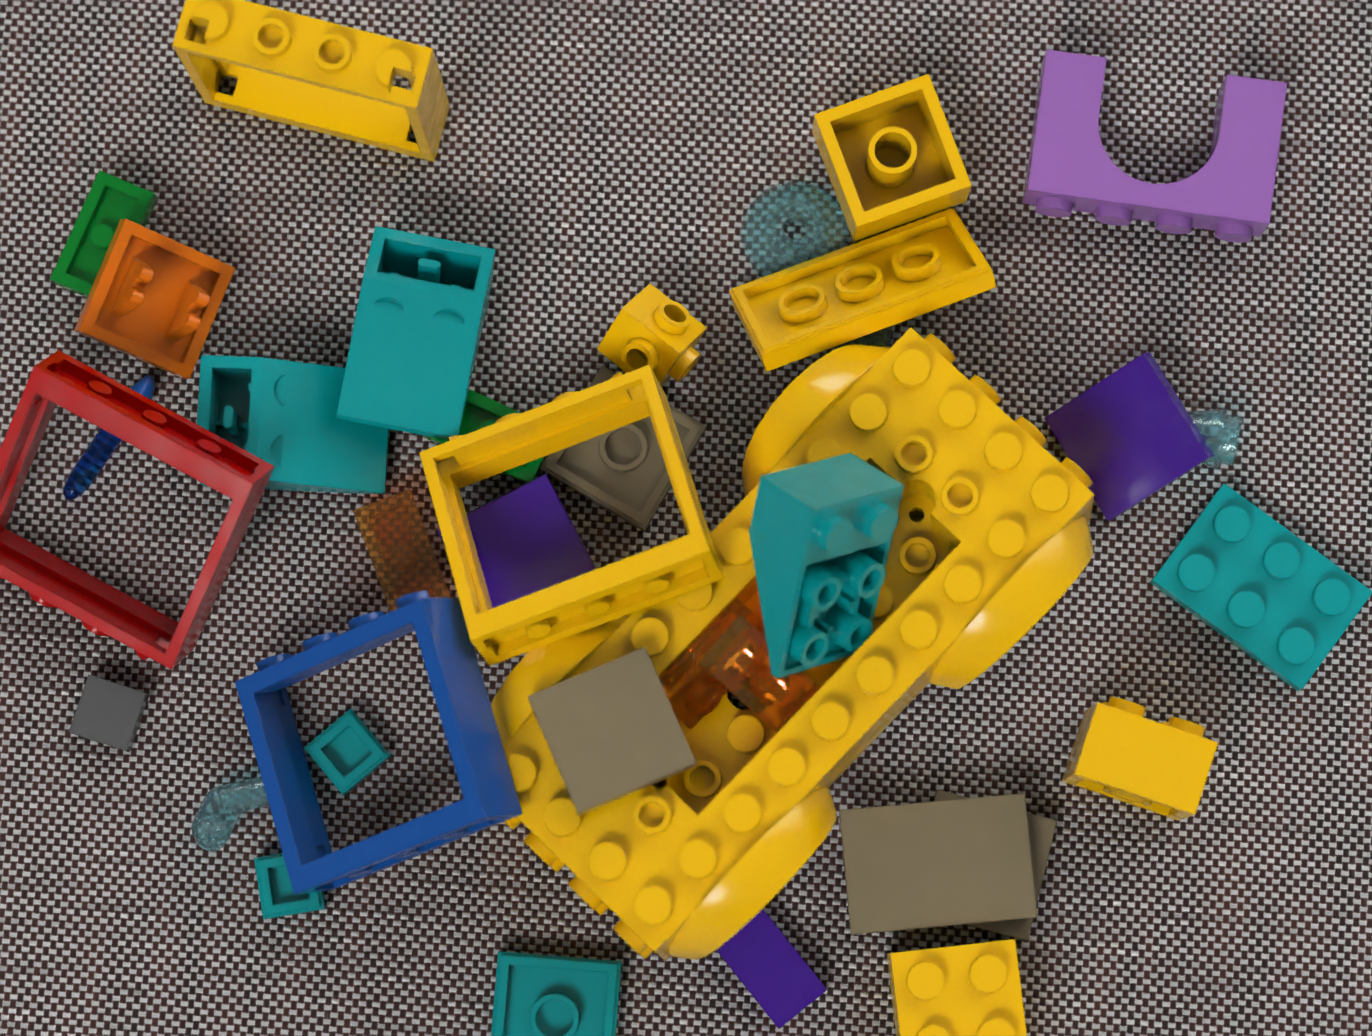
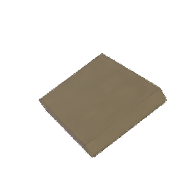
M1025 793L839 810L851 935L1038 918Z

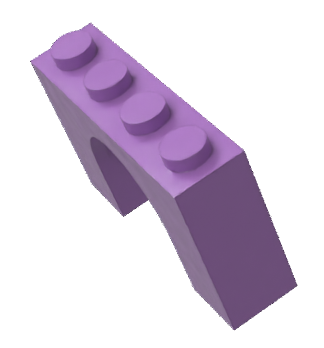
M1046 50L1040 69L1022 204L1036 205L1035 211L1037 213L1051 217H1069L1072 211L1096 214V221L1115 226L1130 225L1132 219L1156 222L1155 229L1171 234L1191 233L1192 227L1216 231V238L1228 242H1250L1252 236L1260 237L1270 224L1287 83L1226 75L1218 90L1212 143L1207 163L1196 173L1183 180L1168 184H1154L1137 180L1124 173L1112 162L1102 145L1099 134V112L1107 58Z

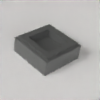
M88 674L69 733L130 752L150 694Z

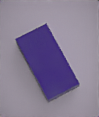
M763 909L716 950L778 1029L827 991L818 977Z

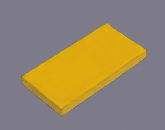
M950 208L734 287L729 290L733 307L766 372L991 290L996 288V283L990 265L954 208Z

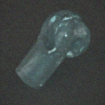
M261 776L214 787L206 794L192 823V834L199 847L207 851L221 849L227 843L241 812L269 806Z

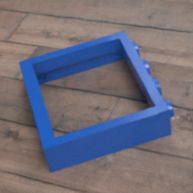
M428 590L407 594L395 601L396 610L385 615L384 612H372L348 621L349 631L340 635L337 633H326L309 638L301 643L302 652L293 656L290 653L262 659L256 663L258 672L235 681L294 895L337 889L523 814L459 598H430ZM415 631L463 799L332 852L286 688Z

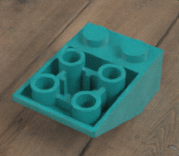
M375 226L362 279L336 419L449 440V437L459 435L492 289L496 249Z
M201 355L197 425L275 466L264 490L386 495L389 429L336 419L345 368L264 357ZM198 481L203 487H209L203 484L202 482Z
M852 453L769 473L760 477L749 536L771 674L776 678L851 656L872 635L873 619L880 588L885 579V566L893 531L898 522V509L904 485Z

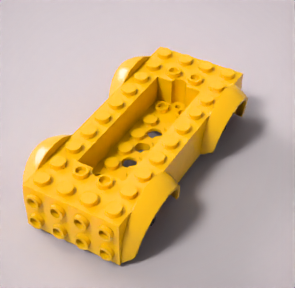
M910 327L892 347L849 344L835 349L812 363L773 402L755 429L745 452L742 467L745 498L710 533L724 575L723 579L527 652L507 676L491 703L492 711L523 813L504 821V823L514 830L522 822L531 831L523 841L555 872L558 873L566 865L576 875L568 885L600 916L610 908L620 918V921L612 929L645 960L653 951L665 961L671 955L677 958L701 959L720 948L742 929L800 870L831 831L837 814L829 787L929 683L960 689L991 667L1062 597L1088 565L1094 554L1088 521L1091 519L1094 493L1088 489L1093 484L1091 478L1069 458H1065L1061 463L1042 447L1047 442L1044 435L1022 416H1019L1015 421L1012 420L997 406L1001 401L997 392L978 375L974 374L970 380L967 379L952 365L956 357L951 350L931 333L923 339ZM852 453L904 485L898 509V522L893 531L885 566V579L880 588L873 619L872 635L851 656L776 678L771 674L749 536L760 477L769 473ZM645 647L694 756L696 765L578 816L528 702V696ZM745 674L755 676L764 686L762 701L758 706L749 710L736 708L728 698L730 683L736 677Z

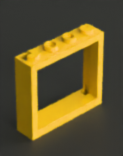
M185 0L172 46L205 103L435 162L450 104L433 48L245 0ZM395 75L408 78L412 90L393 86ZM229 76L238 79L233 96L218 92L222 77ZM411 127L417 143L408 141Z
M650 365L623 375L620 371L607 381L581 391L565 392L555 397L552 402L523 413L505 415L492 425L466 435L449 437L450 441L419 452L469 637L489 666L724 578L666 394ZM650 416L687 535L493 608L460 488Z

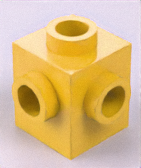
M650 283L621 309L597 347V350L625 373L650 365L662 387L671 377L678 383L681 382L692 370L701 356V353L695 350L694 347L707 327L691 316L683 305L671 300Z

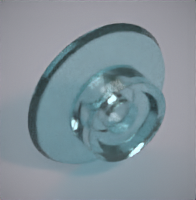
M784 182L764 190L749 205L742 221L741 242L749 263L764 277L846 247L848 244V226L840 205L825 190L806 182ZM792 222L800 223L805 227L806 234L800 239H791L784 233L785 226Z

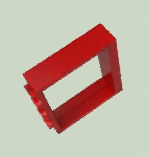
M58 350L33 367L0 448V579H5L26 590L29 596L37 603L47 607L59 608L81 620L82 625L92 633L100 636H110L135 650V653L142 660L145 661L151 658L172 670L195 648L275 466ZM56 404L233 499L179 622L6 529Z

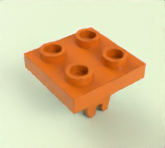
M126 218L120 219L74 331L178 377L190 379L235 267Z

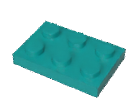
M1225 483L1220 486L1150 581L1153 586L1296 691L1304 688L1372 594L1369 588Z

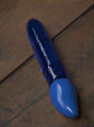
M146 375L132 385L130 389L152 400L155 390L154 377ZM103 429L99 430L65 481L63 495L66 500L76 499L88 489L122 439Z

